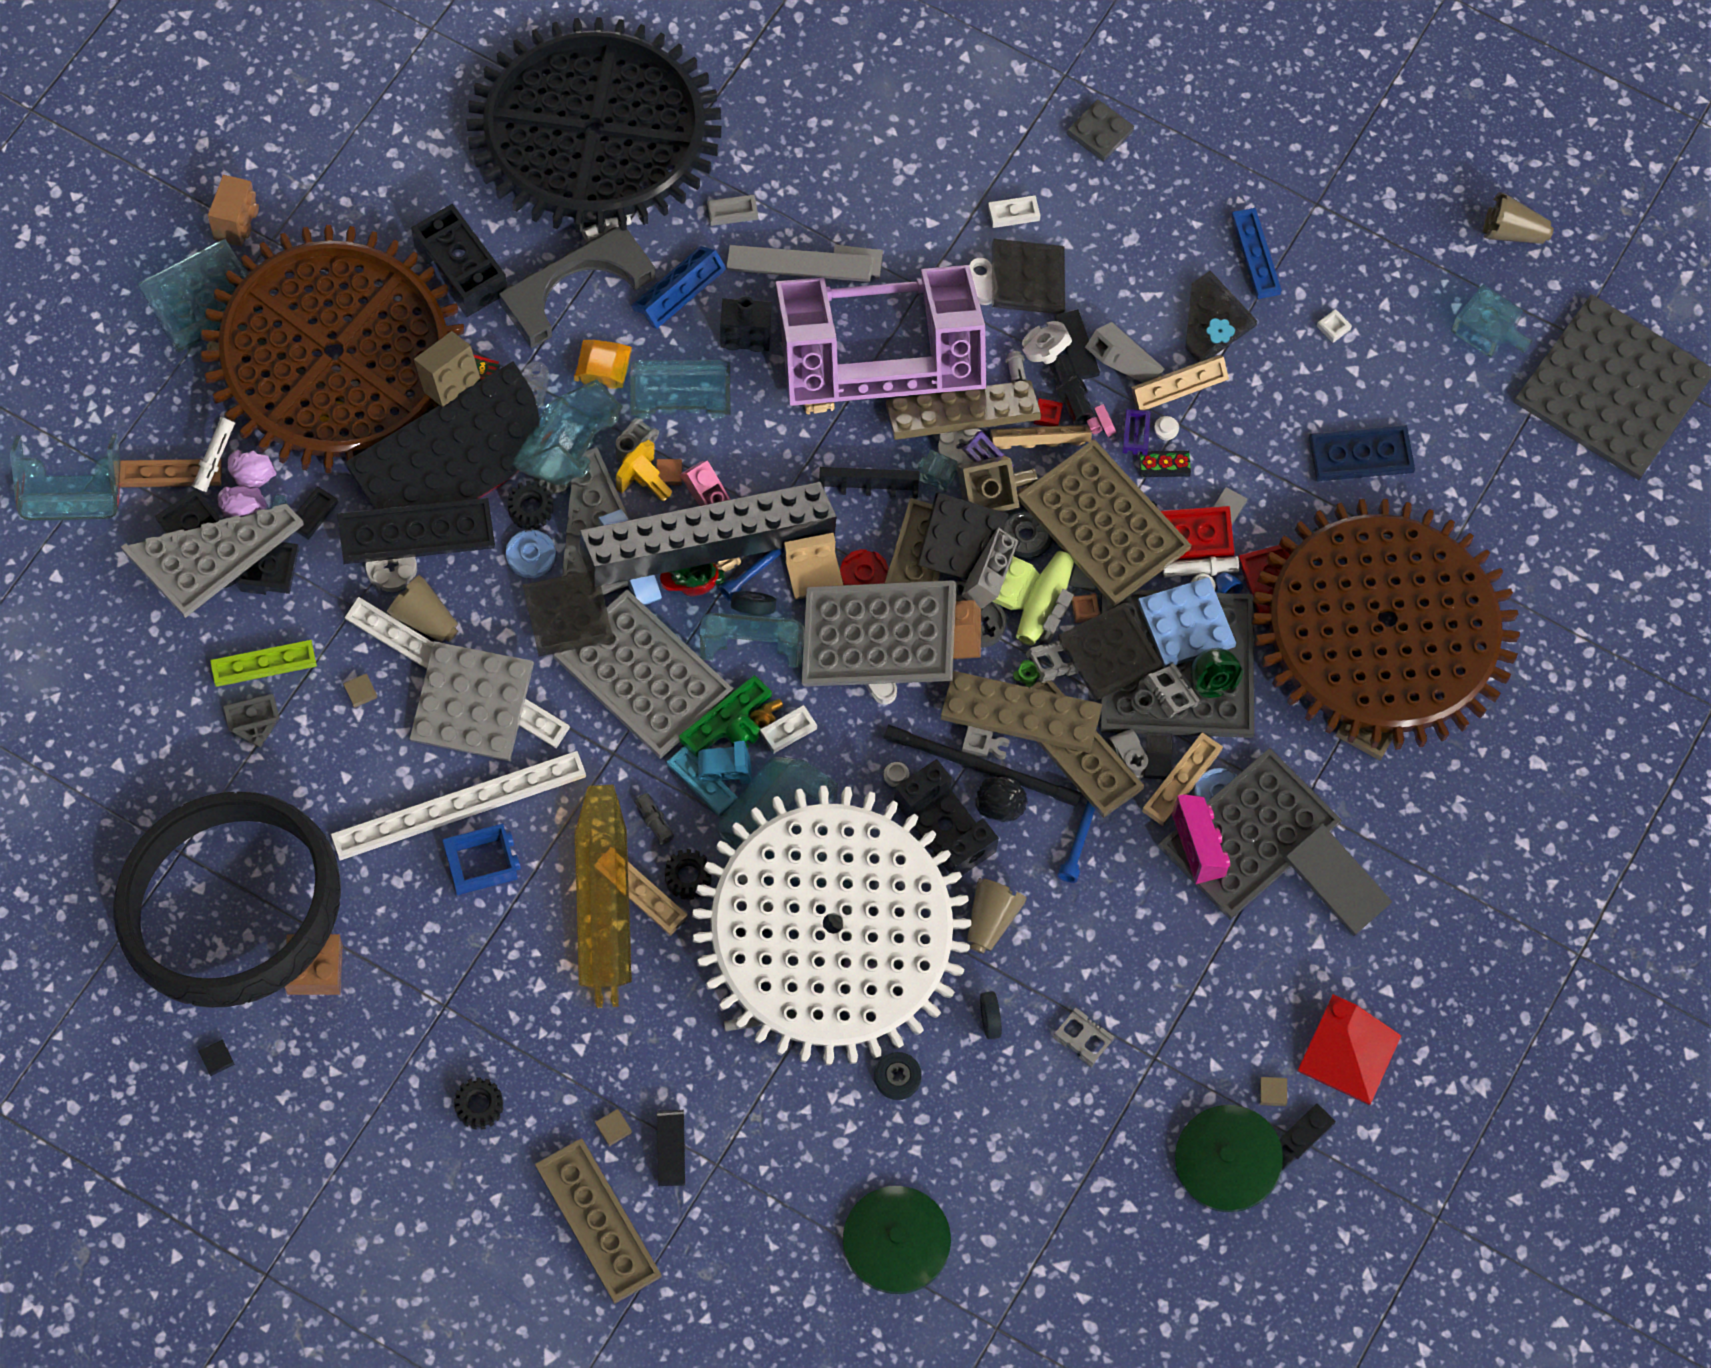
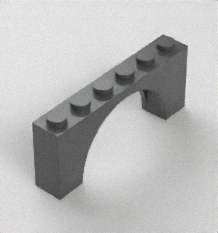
M620 227L611 228L605 235L588 241L582 248L568 252L564 258L548 263L544 269L535 274L527 275L521 282L509 285L499 293L502 308L531 349L552 338L551 324L545 315V304L552 289L565 277L584 270H601L621 277L634 290L656 279L655 266L628 229L622 231Z

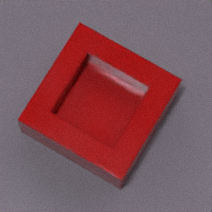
M1039 398L1038 405L1041 412V420H1035L1034 424L1046 427L1059 426L1063 403Z

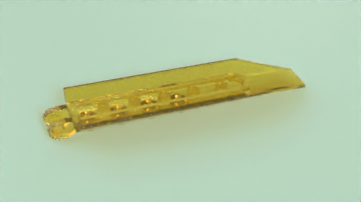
M614 784L588 786L575 830L579 986L595 988L596 1008H603L604 997L602 987H611V1003L613 1007H619L618 986L632 982L627 829Z

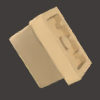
M834 533L784 542V558L795 599L806 598L807 587L843 586L835 554L836 541Z

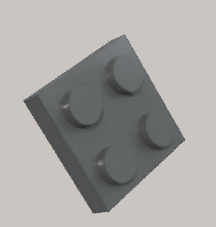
M1097 99L1068 129L1067 135L1104 162L1134 131V125Z

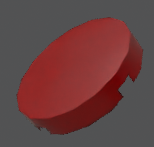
M859 549L849 553L843 559L840 566L843 586L885 584L889 570L886 560L879 553L867 551V549Z

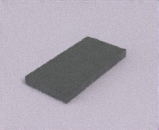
M1324 824L1284 858L1353 936L1392 903L1391 899Z

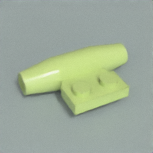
M1057 551L1041 574L1038 573L1032 564L1014 556L1012 557L999 596L992 602L1010 610H1023L1016 638L1026 645H1034L1044 632L1042 628L1049 614L1052 615L1053 609L1058 605L1056 601L1062 589L1066 590L1074 565L1068 553Z

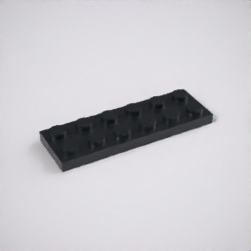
M488 498L337 513L343 565L495 548Z

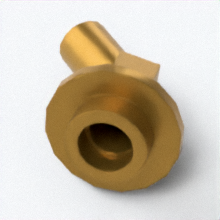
M781 699L764 704L761 709L753 711L750 718L761 728L775 722V716L771 712L783 708Z

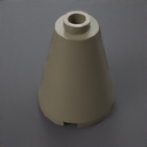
M1497 193L1493 199L1497 202L1494 208L1489 207L1485 217L1483 232L1487 234L1484 235V238L1543 244L1546 240L1549 241L1551 239L1554 228L1551 226L1550 220L1506 193Z
M418 575L406 586L407 589L396 597L387 612L391 617L440 643H443L445 640L450 642L458 633L456 629L458 623L427 581Z
M979 878L976 884L972 907L971 926L967 936V942L971 944L970 949L984 954L985 950L991 951L1024 906L1027 898L1019 892H1016L1015 896L1012 895L1013 892L1005 885Z

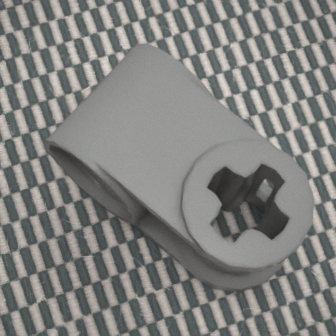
M640 416L636 417L616 439V459L622 463L624 457L630 451L633 452L640 443L647 440L654 443L658 438L659 430L649 427ZM629 447L631 450L625 451L622 448Z
M1129 729L1108 738V745L1136 777L1141 780L1144 777L1145 768L1148 764V757L1135 731Z

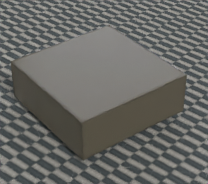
M367 673L343 683L354 708L378 698Z
M1261 1077L1260 1105L1287 1106V1078Z
M619 1109L595 1122L596 1127L609 1147L632 1133Z

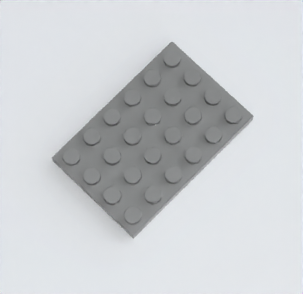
M955 581L807 587L802 669L803 686L952 681L956 605Z
M628 590L623 592L554 654V659L659 759L680 742V734L733 693V688Z

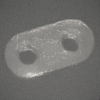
M536 361L529 363L525 367L523 376L532 392L537 393L535 399L537 407L540 408L546 399L549 371L544 363ZM536 370L540 371L539 374H533L532 372Z

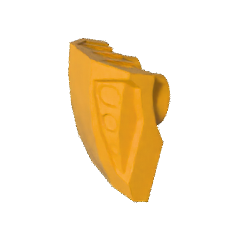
M583 340L577 369L574 374V381L579 382L580 380L585 385L602 383L610 389L623 388L632 347L601 340Z

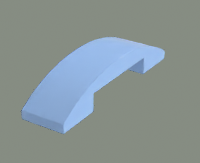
M622 509L598 517L601 526L629 521ZM655 575L628 580L631 593L644 606L662 598Z

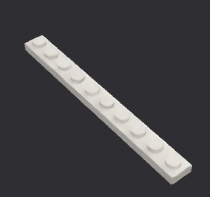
M358 597L345 616V619L427 669L433 642ZM525 699L519 726L554 748H557L570 726Z
M578 751L335 832L331 834L339 860H343L585 778L586 773Z

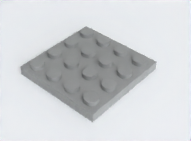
M434 641L410 740L412 742L510 761L534 662Z

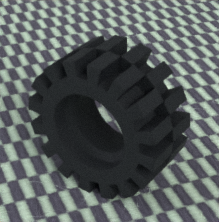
M526 481V486H523L521 482L518 484V489L513 487L511 490L512 494L509 493L507 501L509 516L512 517L513 523L518 522V527L520 528L526 525V530H531L532 525H534L535 529H539L540 523L545 526L547 524L546 519L550 521L552 518L551 513L554 510L551 492L543 484L539 487V482L537 481L534 482V485H531L530 481ZM533 498L540 502L539 509L534 512H525L521 508L522 502L526 499Z
M687 849V852L683 853L682 850H679L677 856L675 854L671 855V860L666 862L665 882L668 890L673 891L674 896L677 897L679 894L681 899L684 900L686 896H690V900H693L695 895L701 897V895L696 893L698 885H711L712 874L704 870L707 857L704 854L700 856V851L695 850V853H691V849ZM685 866H692L698 871V877L691 883H685L679 879L678 872Z
M476 1077L477 1081H472L471 1078L467 1080L468 1084L462 1083L460 1085V1090H457L455 1093L454 1105L459 1120L463 1121L465 1126L468 1127L470 1125L475 1130H477V1127H481L482 1130L486 1129V1125L493 1126L494 1121L500 1119V1113H503V1099L500 1089L498 1090L495 1083L491 1084L489 1079L482 1081L481 1077ZM478 1094L484 1095L489 1099L488 1108L481 1113L473 1112L468 1106L469 1100Z

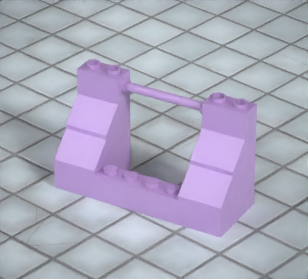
M969 265L921 269V279H917V282L834 289L826 287L824 277L776 281L777 306L780 317L786 384L790 406L986 389L985 323ZM917 290L918 293L923 294L931 357L838 365L837 338L829 301H832V298L913 292Z

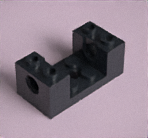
M453 204L411 227L414 247L427 264L434 261L451 284L453 299L466 317L500 298L499 293L507 287L506 274ZM457 249L465 251V254L461 257L452 255L453 251Z
M936 759L895 786L894 801L898 803V808L906 818L913 814L918 816L914 828L921 837L932 830L936 833L934 840L928 844V847L935 856L942 851L949 850L951 855L942 865L949 874L960 872L962 876L996 853L999 837L984 818L978 822L973 819L951 791L952 777ZM941 820H948L952 823V828L942 830L939 828L938 823Z

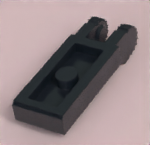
M1318 1103L1279 1139L1282 1149L1285 1147L1290 1152L1283 1159L1282 1171L1296 1158L1299 1159L1335 1125L1336 1121Z

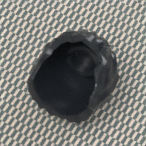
M989 777L982 782V786H980V790L977 791V798L975 799L980 815L1000 822L1018 819L1024 814L1028 804L1027 793L1021 787L1020 782L1007 777Z

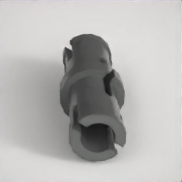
M648 793L639 796L634 802L643 814L646 826L650 827L654 832L660 845L670 842L675 836L666 824L663 812L658 810Z

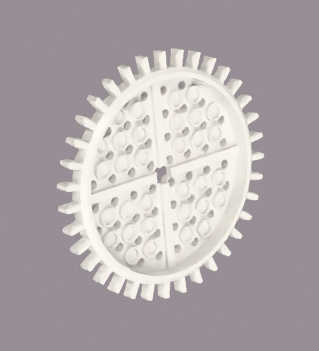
M820 786L818 791L819 804L807 806L803 790L797 789L794 799L798 809L787 812L783 801L779 796H776L772 799V807L777 817L767 821L762 812L755 807L750 813L759 828L752 834H749L742 825L736 822L731 829L743 843L737 850H734L722 841H719L716 846L720 853L729 858L726 867L721 868L715 863H706L704 870L709 874L718 876L720 879L716 888L698 885L696 893L699 895L713 898L711 910L698 908L692 911V917L696 919H709L711 930L710 932L693 934V942L703 943L710 941L713 947V954L700 957L697 960V965L708 966L712 963H717L721 975L711 978L705 985L707 989H715L725 983L732 994L724 998L718 1007L721 1011L728 1009L737 1001L746 1010L743 1015L738 1017L735 1023L736 1028L744 1027L752 1017L762 1024V1028L755 1036L754 1042L757 1044L764 1041L768 1032L772 1030L781 1035V1040L776 1050L778 1055H782L787 1050L791 1039L802 1043V1049L799 1053L800 1062H807L811 1055V1045L824 1046V1064L831 1065L834 1060L833 1048L836 1046H846L847 1059L850 1064H855L858 1059L856 1044L867 1042L873 1058H878L881 1056V1048L877 1042L878 1037L887 1034L892 1045L898 1049L904 1045L902 1037L896 1030L898 1026L905 1022L916 1035L924 1031L921 1023L914 1018V1014L920 1008L924 1009L929 1016L934 1018L941 1014L938 1007L928 999L933 991L940 993L943 997L951 998L955 992L949 986L942 984L940 979L944 971L954 976H961L964 972V968L957 964L949 963L948 959L951 950L959 953L969 951L970 945L965 942L953 941L952 934L953 929L963 930L969 928L971 920L965 918L952 919L951 907L962 906L969 899L967 895L949 897L946 885L954 884L962 877L960 872H952L942 877L937 867L938 864L945 862L951 855L949 850L942 851L933 858L925 850L924 847L934 840L936 833L932 830L918 841L909 833L910 829L917 823V815L913 814L908 817L902 827L891 820L893 814L897 811V802L892 801L886 807L885 813L882 816L871 811L872 805L875 802V793L873 792L868 793L864 799L863 808L850 805L852 797L851 787L844 788L841 794V804H829L828 789L826 786ZM793 826L800 827V834H793L791 828ZM818 828H826L827 834L824 836L820 835ZM844 829H852L853 835L850 837L846 836ZM871 829L878 830L879 836L877 838L870 835ZM772 851L774 858L766 859L764 853ZM798 852L800 859L797 861L793 860L791 853ZM818 853H824L826 855V860L824 862H821L817 859ZM850 854L852 862H845L843 855ZM876 855L879 860L878 863H871L869 857ZM897 856L904 858L905 862L903 865L896 863L895 859ZM744 876L747 879V883L741 885L738 883L737 878ZM765 877H771L773 879V884L771 886L765 885ZM797 878L799 886L793 887L790 884V879ZM823 879L826 883L825 887H818L816 881ZM844 880L851 881L852 887L850 889L843 887L842 883ZM870 881L877 882L878 888L876 890L870 889ZM895 883H903L904 890L898 891L895 888ZM923 883L929 884V892H924L921 889ZM738 902L745 903L746 909L744 911L737 909L736 905ZM770 903L772 911H764L763 904ZM791 904H796L799 907L797 913L790 911L789 906ZM817 905L824 906L825 912L823 914L816 912ZM842 907H850L851 914H843ZM870 907L877 909L876 916H871L868 913ZM896 908L903 910L904 914L902 917L895 915L894 911ZM922 909L929 911L930 915L928 918L921 916ZM835 914L841 917V931L832 934L824 929L823 919L826 915ZM736 929H744L745 936L738 937ZM768 929L771 931L772 936L764 938L762 931ZM795 930L798 933V938L791 939L789 931ZM817 931L823 932V940L816 939L815 933ZM843 932L850 934V941H844L841 938ZM874 933L877 936V941L870 942L868 934ZM896 934H900L903 937L902 943L894 941ZM922 935H926L929 938L928 944L921 943L920 937ZM736 955H742L745 959L744 963L738 964L735 961ZM763 956L771 958L769 965L762 963L761 959ZM789 957H795L797 965L791 966L788 963ZM815 958H822L824 961L823 966H816L814 963ZM846 958L850 961L848 968H844L841 965L842 959ZM872 959L876 962L874 969L867 966L868 960ZM894 961H900L903 965L902 969H895L893 966ZM920 962H927L929 965L928 970L923 971L920 968ZM768 982L770 990L763 991L761 983ZM789 983H794L797 986L795 992H790L787 989ZM815 984L822 985V993L814 991ZM842 985L849 987L848 994L841 993L840 987ZM868 986H873L876 989L874 995L867 993L866 989ZM894 987L901 988V996L894 995ZM792 1009L796 1012L794 1019L787 1017L786 1013L788 1010ZM816 1010L821 1011L822 1019H815L813 1012ZM840 1012H847L849 1019L846 1021L841 1020ZM868 1012H872L875 1015L873 1022L866 1019Z

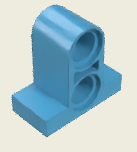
M745 741L734 742V747L699 751L698 778L702 781L740 779L741 784H752L751 758Z

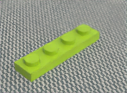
M312 640L210 660L216 687L317 667Z

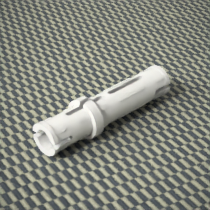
M220 416L204 459L199 462L200 468L192 484L194 488L204 492L208 491L207 489L214 472H218L219 467L217 465L235 422Z
M1210 556L1209 559L1174 561L1162 572L1164 578L1199 574L1217 576L1218 573L1239 572L1238 556L1228 558Z

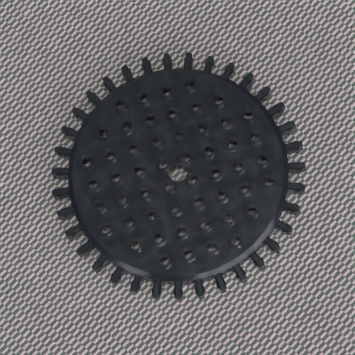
M596 17L594 23L595 31H582L580 19L574 18L573 32L562 34L561 27L557 22L552 23V38L544 40L537 29L532 30V41L535 45L528 49L518 39H515L513 41V49L518 56L513 60L499 51L497 53V63L504 67L501 73L488 66L484 68V78L494 83L492 87L480 83H475L474 85L475 95L487 98L486 102L472 100L468 102L469 113L483 114V119H466L467 131H484V135L468 137L469 150L486 147V152L473 155L475 167H480L489 163L493 164V168L483 172V181L485 184H488L501 177L504 182L496 188V195L501 199L511 191L516 192L518 195L512 201L514 211L518 212L527 202L535 205L531 212L532 221L537 222L546 210L554 213L552 216L553 228L558 229L564 216L575 218L574 227L576 233H581L584 219H596L598 233H604L606 227L605 219L617 217L618 225L624 231L627 230L626 215L637 213L643 225L648 224V211L646 209L652 205H655L658 211L663 216H666L668 214V204L664 198L669 195L681 204L685 203L686 193L679 186L684 182L696 190L700 188V178L691 173L693 168L708 174L711 172V162L699 156L701 153L712 156L718 155V144L706 142L704 137L721 138L722 126L705 125V121L721 120V107H703V104L717 101V91L713 89L699 93L698 88L709 84V75L707 72L693 78L689 75V73L697 69V59L693 57L680 64L677 59L682 56V45L678 43L668 53L661 49L665 44V34L660 33L652 43L644 40L645 25L642 24L637 28L635 35L631 36L624 34L625 26L622 19H619L615 25V32L603 31L604 24L601 17ZM563 94L570 95L568 98L561 97ZM587 116L588 120H582L581 117ZM596 122L600 123L603 129L602 133L598 135V132L591 133L588 131L587 133L586 127ZM555 153V154H557V155H555V156H550L549 154Z

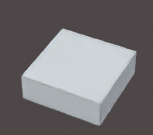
M1336 309L1317 323L1319 330L1332 343L1350 331L1352 327Z

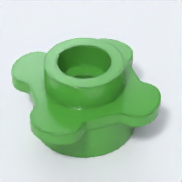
M1023 660L1019 670L1013 673L1014 680L1023 682L1028 688L1033 686L1041 676L1035 664L1029 660Z

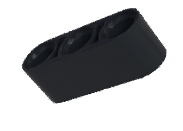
M657 1110L658 1186H685L684 1110Z

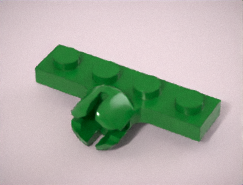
M754 675L680 734L679 741L695 757L698 756L699 751L707 749L720 738H727L733 745L737 741H745L746 744L747 740L754 744L760 736V727L749 718V714L772 697V691Z

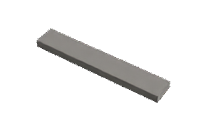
M730 245L727 270L870 282L873 257Z

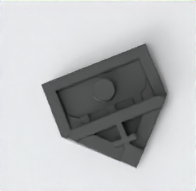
M274 694L223 706L229 731L259 748L262 747L280 720Z

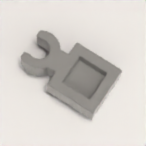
M968 726L962 752L986 759L988 752H990L998 759H1005L1006 752L1000 751L998 747H1008L1010 740L1004 737L995 740L992 739V731Z

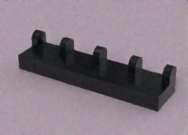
M820 467L819 482H821L824 491L825 487H841V495H846V488H866V496H871V489H891V497H896V490H913V498H918L919 471Z

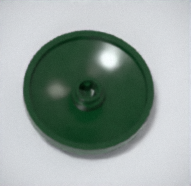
M1220 1105L1199 1113L1184 1127L1176 1145L1175 1164L1181 1184L1195 1201L1215 1211L1239 1212L1258 1205L1271 1194L1281 1176L1283 1154L1277 1133L1264 1117L1242 1106Z
M888 1186L868 1193L855 1204L845 1222L843 1250L849 1267L864 1284L883 1293L907 1294L927 1286L941 1273L950 1252V1227L942 1209L928 1195L910 1187Z

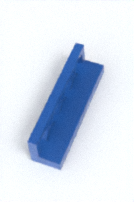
M700 246L637 299L631 307L634 311L644 314L652 328L658 329L727 268L716 250Z

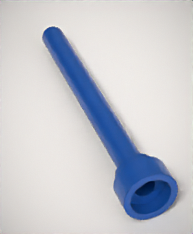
M784 548L767 552L736 579H726L724 583L719 585L721 594L728 601H731L733 593L740 592L742 590L741 587L784 552Z
M1088 800L1068 861L1060 865L1057 874L1061 880L1070 883H1076L1080 874L1078 861L1095 812V808Z

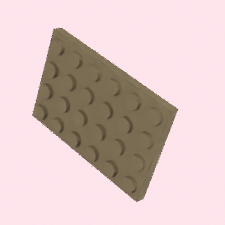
M1095 439L1018 494L1019 502L1064 552L1071 556L1073 562L1113 606L1117 605L1191 549V544Z

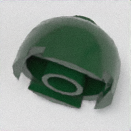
M1211 648L1203 651L1195 658L1191 666L1190 675L1195 689L1202 697L1216 698L1225 695L1222 691L1229 687L1232 690L1237 687L1242 680L1243 669L1238 659L1230 651L1223 648Z

